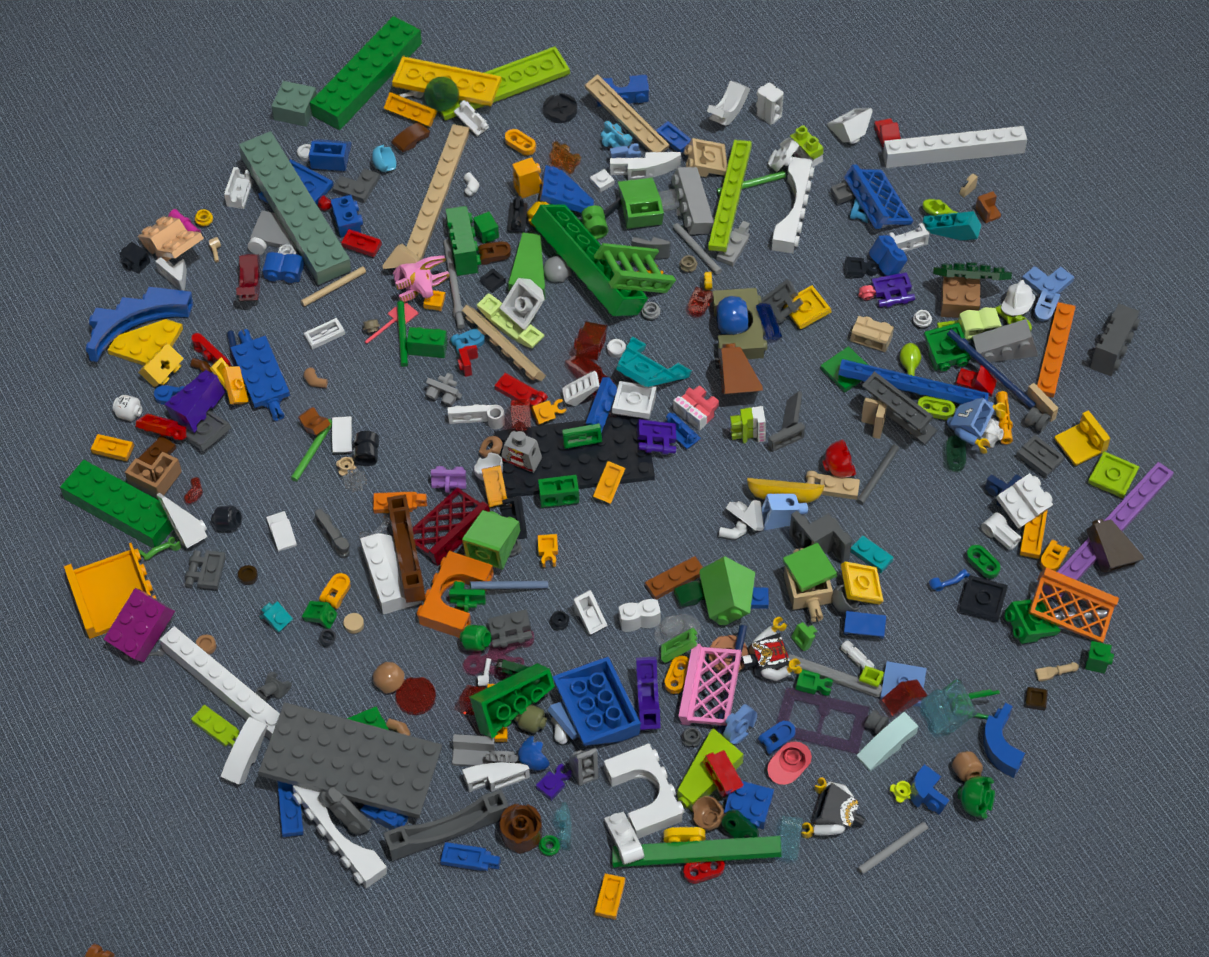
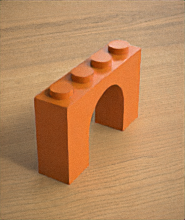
M449 551L447 556L443 557L439 573H435L433 577V585L431 589L427 590L425 594L426 600L423 605L419 606L417 616L419 617L420 625L460 638L464 628L471 624L470 613L446 605L441 599L446 589L453 586L455 581L463 582L467 585H470L472 581H491L494 572L493 565Z

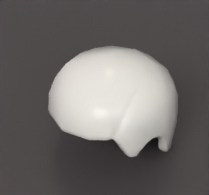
M488 453V456L484 459L480 457L474 466L475 475L483 481L481 469L497 465L501 466L503 472L502 457L495 453Z

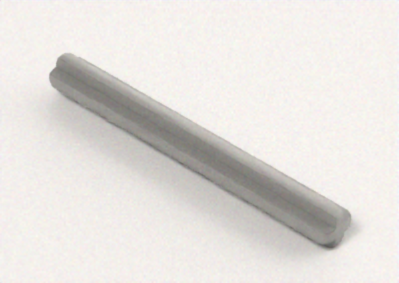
M791 654L788 655L790 661L796 658L801 662L795 667L800 666L803 670L820 674L821 678L832 679L835 683L876 697L881 695V685L875 687L859 681L858 677Z

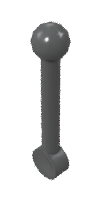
M158 649L156 652H150L148 656L158 655L162 657L165 651ZM126 653L123 655L125 661L132 658Z

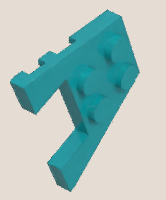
M631 337L616 368L624 376L632 378L638 384L645 387L689 378L692 370L680 363L667 369L641 354L645 350L646 344L635 337Z

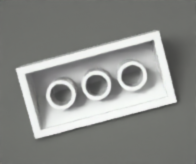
M377 533L360 538L362 551L383 615L421 604V601L406 603L394 536Z

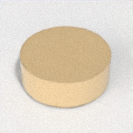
M357 613L348 614L344 619L345 630L352 634L362 631L364 628L363 617Z

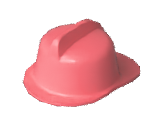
M795 741L783 745L768 763L767 771L772 781L782 785L795 781L811 763L812 755L810 749L803 743Z

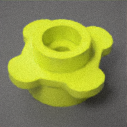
M900 781L897 785L892 784L890 786V791L894 793L895 800L898 803H902L905 799H911V785L908 782Z

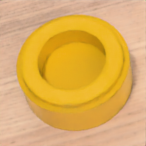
M711 272L704 273L705 290H712Z

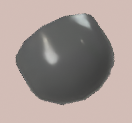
M839 585L834 589L832 603L836 610L846 614V611L855 612L860 609L857 607L860 601L847 599L845 585Z

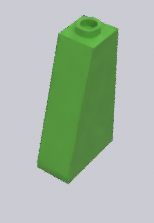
M522 233L509 280V292L518 278L531 279L543 290L545 300L540 235Z

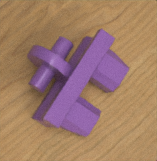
M437 466L435 469H431L432 488H445L446 493H450V488L466 489V470L463 467L446 470L444 466Z

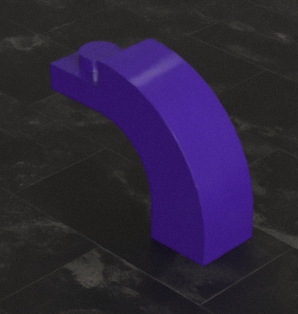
M638 657L636 658L640 730L660 729L657 658Z

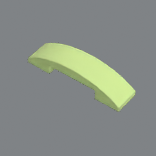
M490 293L477 304L478 309L491 323L516 342L533 348L544 338V334L531 324L526 330H523L500 309L502 302Z

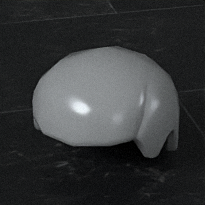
M560 256L549 258L543 267L544 276L553 283L564 282L572 274V268Z

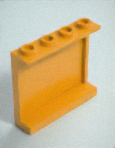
M129 543L131 550L73 570L71 564L64 566L89 639L106 634L135 588L151 595L150 591H153L150 580L145 581L144 576L147 575L144 564L140 565L138 560H141L138 548L134 549L132 543Z

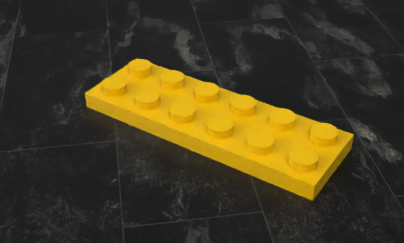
M402 57L392 80V86L486 106H492L501 84V76L408 57Z

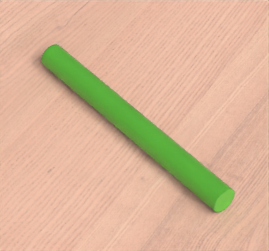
M781 171L744 181L742 189L786 178L785 172ZM723 187L717 188L718 195H721Z
M328 419L331 425L321 431L313 441L291 476L293 481L297 482L331 429L332 420Z

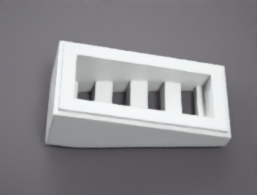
M593 371L563 387L565 403L577 406L599 388L597 372Z

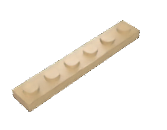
M598 74L585 84V89L649 152H664L669 148V144Z
M468 305L462 309L467 315L465 318L472 324L476 323L478 325L477 329L482 334H488L490 336L489 340L494 345H499L503 348L501 352L509 358L511 356L514 359L513 363L520 369L524 368L526 370L525 374L530 379L542 381L546 377L537 366L476 309Z

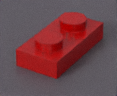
M349 229L341 245L344 248L375 257L382 245V241Z

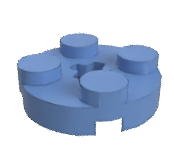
M744 704L735 714L731 713L725 721L727 726L722 736L732 744L741 742L749 734L746 732L748 727L753 728L755 725L757 712L747 704Z

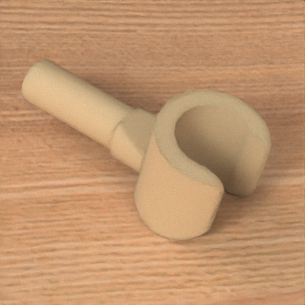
M218 237L209 240V244L213 252L214 262L217 263L219 262L217 248L221 247Z

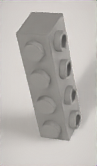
M677 167L675 174L672 175V184L676 189V198L679 199L680 212L684 216V225L687 227L689 234H709L714 221L698 168Z

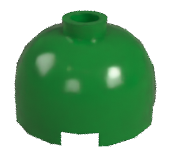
M975 776L969 778L963 787H960L958 799L961 800L963 809L969 815L985 819L988 817L986 814L987 809L992 811L995 790H991V784L994 783L991 777Z

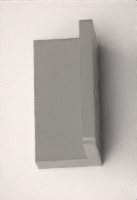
M453 735L454 751L452 764L454 766L472 767L494 763V761L486 759V753L490 754V751H495V738Z

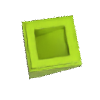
M865 665L859 681L879 687L882 683L884 672Z

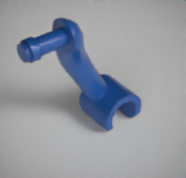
M963 569L952 579L941 582L936 577L931 579L929 584L932 589L939 592L946 586L960 582L964 577L969 578L970 574L967 573L966 569Z

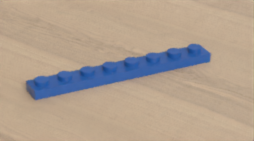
M844 359L841 361L838 374L845 378H854L865 382L875 371L901 391H910L922 396L927 395L945 399L956 404H964L977 398H984L988 401L989 393Z

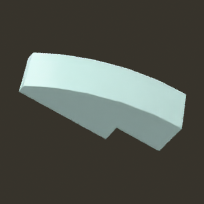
M903 712L879 732L858 753L857 758L869 771H872L901 749L903 743L917 734L918 725Z

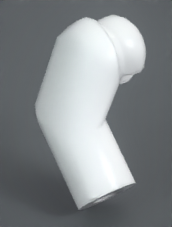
M467 173L464 176L468 183L465 193L472 196L473 193L477 192L479 182L471 173Z
M738 521L733 529L721 527L719 537L737 539L747 532V524L743 521Z
M552 717L551 721L555 726V740L560 744H566L569 739L567 733Z

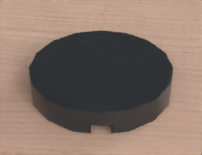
M559 93L556 96L553 94L543 103V113L551 122H569L577 114L576 100L565 93Z

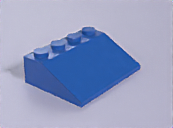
M609 656L552 676L584 746L620 742L640 735L641 723Z

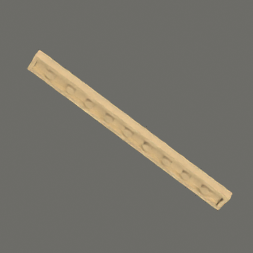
M452 125L408 241L407 248L421 259L424 257L468 139L469 127Z

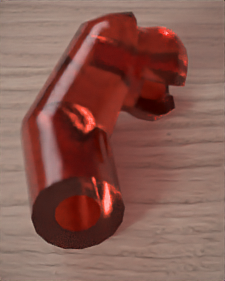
M198 477L190 480L192 488L184 495V500L187 503L195 502L203 495L201 482Z

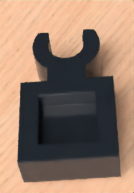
M846 257V275L864 277L867 273L870 276H875L878 269L872 268H875L877 263L875 261L864 262V258Z

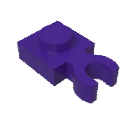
M563 764L557 766L555 774L549 771L536 784V789L551 801L565 787L563 781L569 780L572 776L571 770L566 774L561 773L564 769Z

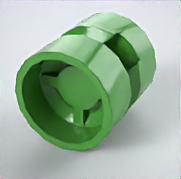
M594 205L585 208L581 213L583 225L596 240L605 237L608 234V226L603 208Z

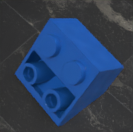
M313 140L309 151L311 168L346 171L351 142Z

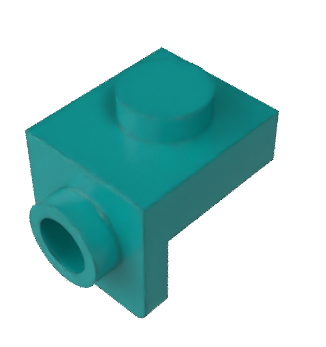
M278 601L273 604L267 603L261 609L263 613L259 616L261 619L264 618L277 633L293 619Z

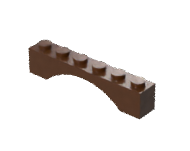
M406 494L387 497L406 603L426 600Z

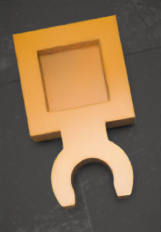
M558 399L552 405L550 401H546L532 406L531 410L537 425L555 419L554 413H564L566 408L560 410L557 406L563 400Z
M557 534L538 535L539 556H542V567H545V562L548 560L553 562V567H556L555 555H558Z

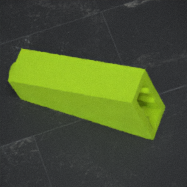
M714 728L710 731L678 788V801L682 803L684 808H689L692 812V806L698 798L709 796L717 789L702 762L706 755L712 752L716 754L724 750L735 770L743 764L744 754Z

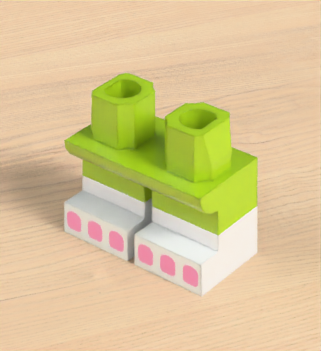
M804 125L797 128L796 132L790 135L799 144V148L793 154L797 158L812 160L811 167L823 162L824 147L819 143V140L812 136Z
M763 406L740 409V415L730 416L732 439L742 438L743 444L748 441V438H757L758 442L766 441V421Z

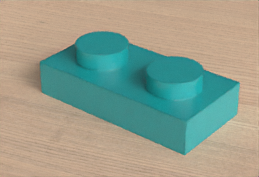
M863 535L850 550L852 554L869 566L877 567L879 573H882L893 562L894 558Z

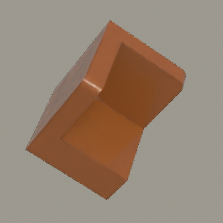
M994 191L977 197L976 210L985 223L1001 218V213L995 206L997 196Z

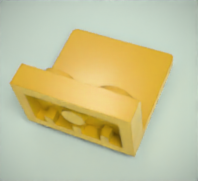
M1089 410L1082 413L1080 424L1056 435L1054 438L1075 466L1107 451L1110 442L1109 435Z

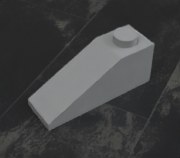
M596 748L585 751L580 750L569 756L570 767L579 786L598 779Z

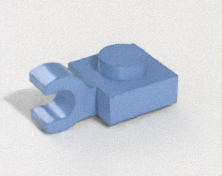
M632 144L629 148L627 146L610 148V158H640L641 151H635L639 150L638 144Z

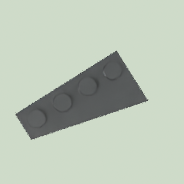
M1118 304L1110 323L1106 327L1105 333L1101 336L1100 343L1096 346L1090 369L1108 376H1112L1114 370L1118 371L1122 362L1119 359L1121 356H1125L1128 349L1126 344L1127 342L1131 343L1134 333L1132 331L1133 329L1137 330L1141 319H1138L1140 311Z

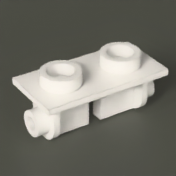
M463 100L459 104L460 107L453 111L477 136L489 128L487 121L478 113H475V110L469 105L468 101L465 102Z

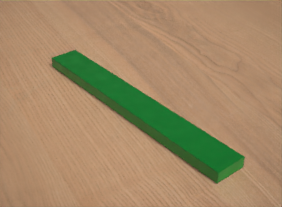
M781 836L641 844L644 858L625 865L622 863L617 846H613V867L782 857Z

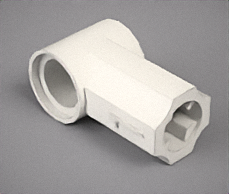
M998 512L981 524L983 532L988 537H995L1008 550H1013L1021 541L1022 537L1007 525L1006 519Z

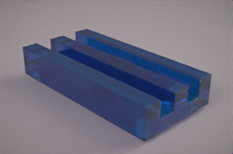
M765 303L756 305L767 338L772 340L782 338L771 305Z

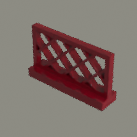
M457 487L412 528L413 535L422 533V539H414L416 548L430 557L432 563L438 566L449 551L454 552L463 543V537L482 510L490 511L489 505L483 501L481 503ZM458 495L463 498V502L453 503V499ZM467 506L476 507L473 511L466 512ZM463 507V512L453 513V508ZM450 508L449 514L439 515L442 509ZM463 518L458 524H453V519ZM449 519V525L439 526V520ZM429 521H436V526L426 527V524ZM449 530L445 536H439V531ZM436 531V537L426 538V532ZM436 542L430 550L425 547V543Z

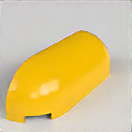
M747 478L751 493L765 500L767 494H795L798 503H811L817 500L824 490V485Z

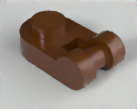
M500 241L479 245L478 252L481 255V264L487 265L493 261L508 259L511 256L510 244Z

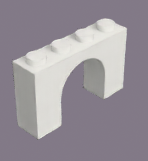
M650 744L604 761V771L612 787L632 779L642 778L651 781L659 791V795L653 803L628 813V821L638 839L682 822V813H684L682 803L680 801L677 802L675 798L676 792L673 785L668 784L666 780L668 776L663 766L660 767L658 763V753L655 749L652 750Z

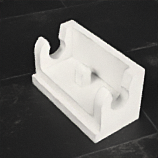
M233 167L224 193L227 207L245 208L253 184V179H251L248 170L245 171V175H242L238 167Z
M920 223L916 230L897 236L891 232L889 236L894 238L898 248L906 252L928 245L929 232L923 223Z

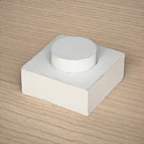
M605 169L590 177V182L600 193L615 185V180Z

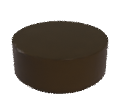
M245 565L239 569L238 578L243 585H252L257 581L258 573L254 566Z

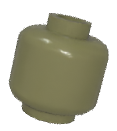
M530 704L523 714L516 716V722H518L520 729L535 734L539 729H544L547 718L544 717V709Z

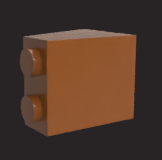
M735 343L722 344L723 348H718L722 393L763 391V386L741 347H736Z

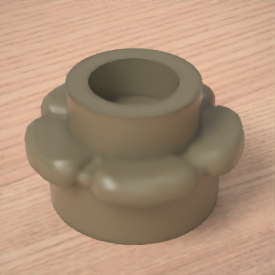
M691 255L684 256L680 261L681 269L685 272L694 271L697 266L696 259Z
M378 319L363 322V330L367 329V333L378 331L377 327L380 326Z

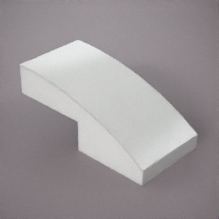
M352 417L332 418L333 454L352 453Z

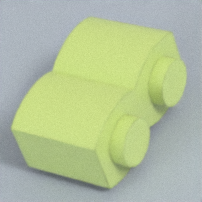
M985 307L979 311L965 310L960 313L958 323L967 340L973 339L972 336L1002 327L996 308Z

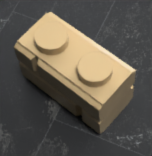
M858 316L851 332L850 341L886 352L893 336L894 327L886 322L874 321L867 316Z

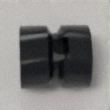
M372 431L356 433L353 461L361 466L376 464L378 461L377 448L379 447L378 434Z

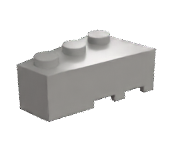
M1027 319L972 336L976 351L988 362L1038 356Z

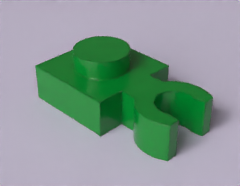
M802 669L801 673H799L796 690L815 694L816 690H818L823 695H830L831 689L825 686L832 687L833 680L829 678L819 679L820 674Z

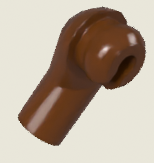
M196 358L191 360V367L200 369L201 373L205 370L212 373L208 362Z

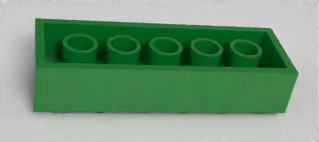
M84 459L60 486L65 500L151 548L161 545L174 529L159 500Z

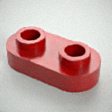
M725 862L687 863L684 867V878L689 883L696 884L718 877L724 872ZM712 865H715L718 868L716 870H713L710 867ZM697 872L698 875L692 876L690 873Z

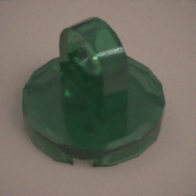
M436 77L426 86L425 100L436 111L446 112L451 110L459 100L458 86L450 78Z

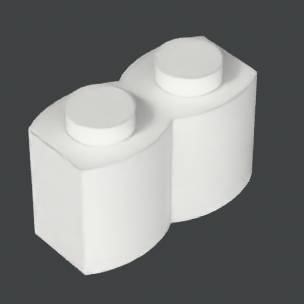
M647 599L640 603H626L619 606V622L622 631L631 632L641 627L653 628L660 624L661 612L658 600Z

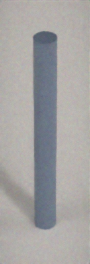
M548 581L470 582V589H548Z

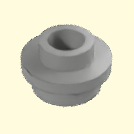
M648 302L642 308V315L646 319H656L660 315V308L656 303Z

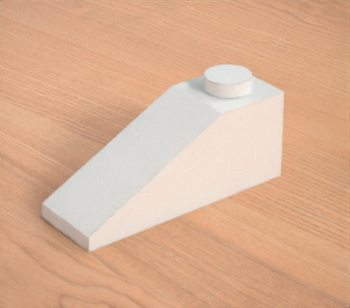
M161 493L157 494L182 545L189 548L207 537L205 533L207 528L202 520H198Z

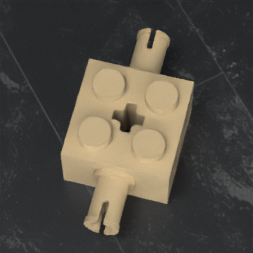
M785 566L784 579L792 609L808 607L811 621L816 622L815 617H817L818 621H821L824 617L820 605L832 602L833 590L830 580L801 592Z

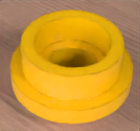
M201 209L196 213L195 222L199 226H207L212 223L213 216L208 210Z

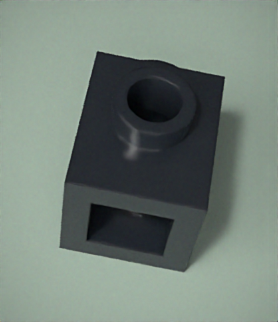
M130 242L119 253L121 264L126 269H131L138 274L151 263L148 251L133 242Z

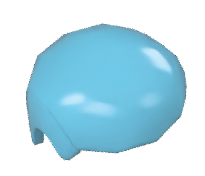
M384 145L374 148L372 152L374 166L381 172L394 170L396 168V158L392 149L384 147Z

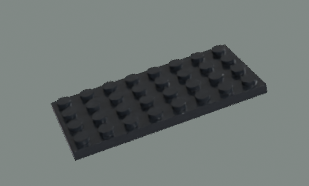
M627 415L607 417L601 432L602 442L566 449L563 443L562 430L587 426V420L494 431V435L502 441V449L500 454H498L500 457L502 456L504 444L512 431H522L526 436L535 439L542 455V459L534 473L503 461L502 475L507 498L539 494L538 479L577 475L579 489L597 487L607 461L625 468L619 484L655 480L651 453H646L645 450H638V443H645V440L638 439L637 422L639 419L645 420V418Z

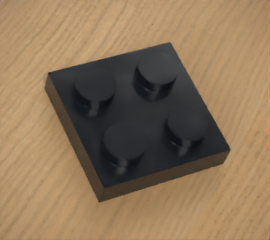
M969 575L959 612L998 622L1008 585Z

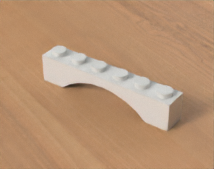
M793 157L792 162L789 164L787 182L794 192L796 201L789 215L775 226L772 241V250L793 254L794 247L799 245L800 236H797V234L802 231L803 222H800V220L805 217L806 208H803V206L808 203L809 195L806 192H810L812 181H809V178H813L814 167H811L812 160Z
M293 785V799L298 805H303L308 819L316 822L318 832L321 836H326L329 839V846L334 852L338 851L343 865L347 869L351 868L354 872L353 877L359 885L362 883L365 888H368L387 874L386 865L375 851L353 844L335 828L326 807L319 801L318 795L320 792Z

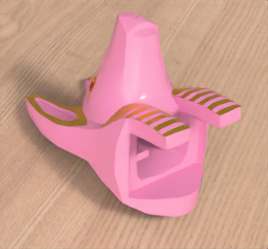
M432 256L424 258L417 263L399 265L393 272V277L396 281L395 285L397 290L407 289V292L399 295L400 301L412 300L419 293L426 299L433 296L432 287L439 285L448 279L450 275L448 271L432 275L430 269L446 261L445 257Z

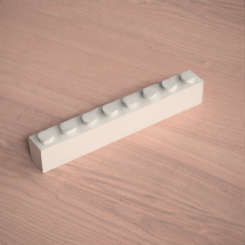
M1024 126L888 140L884 141L883 157L886 168L1021 154L1025 153L1027 137Z
M175 626L160 639L163 650L244 719L247 720L249 717L268 724L265 736L271 739L280 713Z

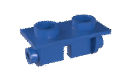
M670 412L667 414L666 423L676 424V440L686 449L701 439L675 413L672 414Z

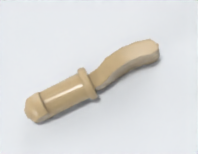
M1072 662L1071 664L1058 665L1057 667L1039 668L1035 672L1037 673L1038 681H1046L1052 679L1057 674L1075 672L1078 670L1079 665Z

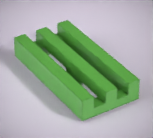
M691 628L661 645V660L667 663L696 647L697 642L695 641L697 637L695 635H697V631Z

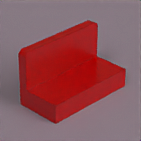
M724 750L716 754L712 752L705 756L702 762L722 797L743 787L739 775Z

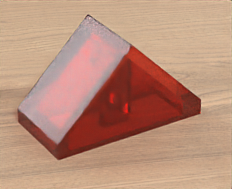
M916 679L900 682L882 700L892 716L926 699L928 695Z
M473 685L465 687L459 697L461 714L475 716L470 696L486 689V687Z

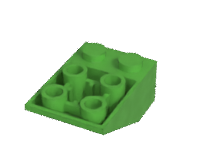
M653 178L619 181L618 188L627 229L662 225L664 211Z

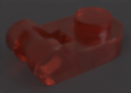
M696 287L688 303L689 313L696 317L704 315L712 301L713 292L709 290L706 292L702 288Z

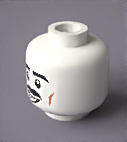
M121 395L113 403V411L118 418L133 421L142 413L143 408L140 400L136 397Z

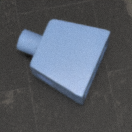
M767 494L762 506L764 530L790 526L792 513L797 510L800 514L808 513L807 503H798L795 494Z

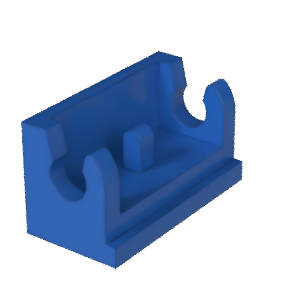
M846 611L844 634L877 636L884 639L886 615Z

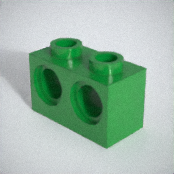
M577 475L538 479L541 508L579 503Z

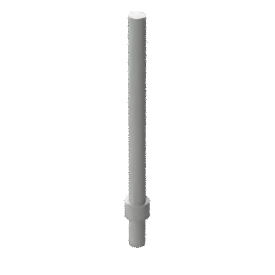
M446 239L444 240V248L454 302L453 314L457 321V327L462 329L465 327L463 318L465 313L462 311L463 307L461 306L451 241Z

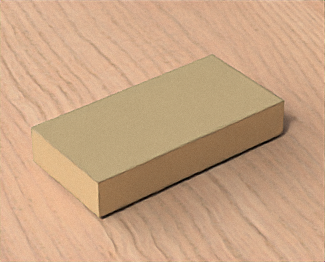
M1031 384L1028 387L1027 396L1036 403L1035 406L1042 414L1050 415L1049 421L1052 422L1056 419L1058 407L1036 384Z

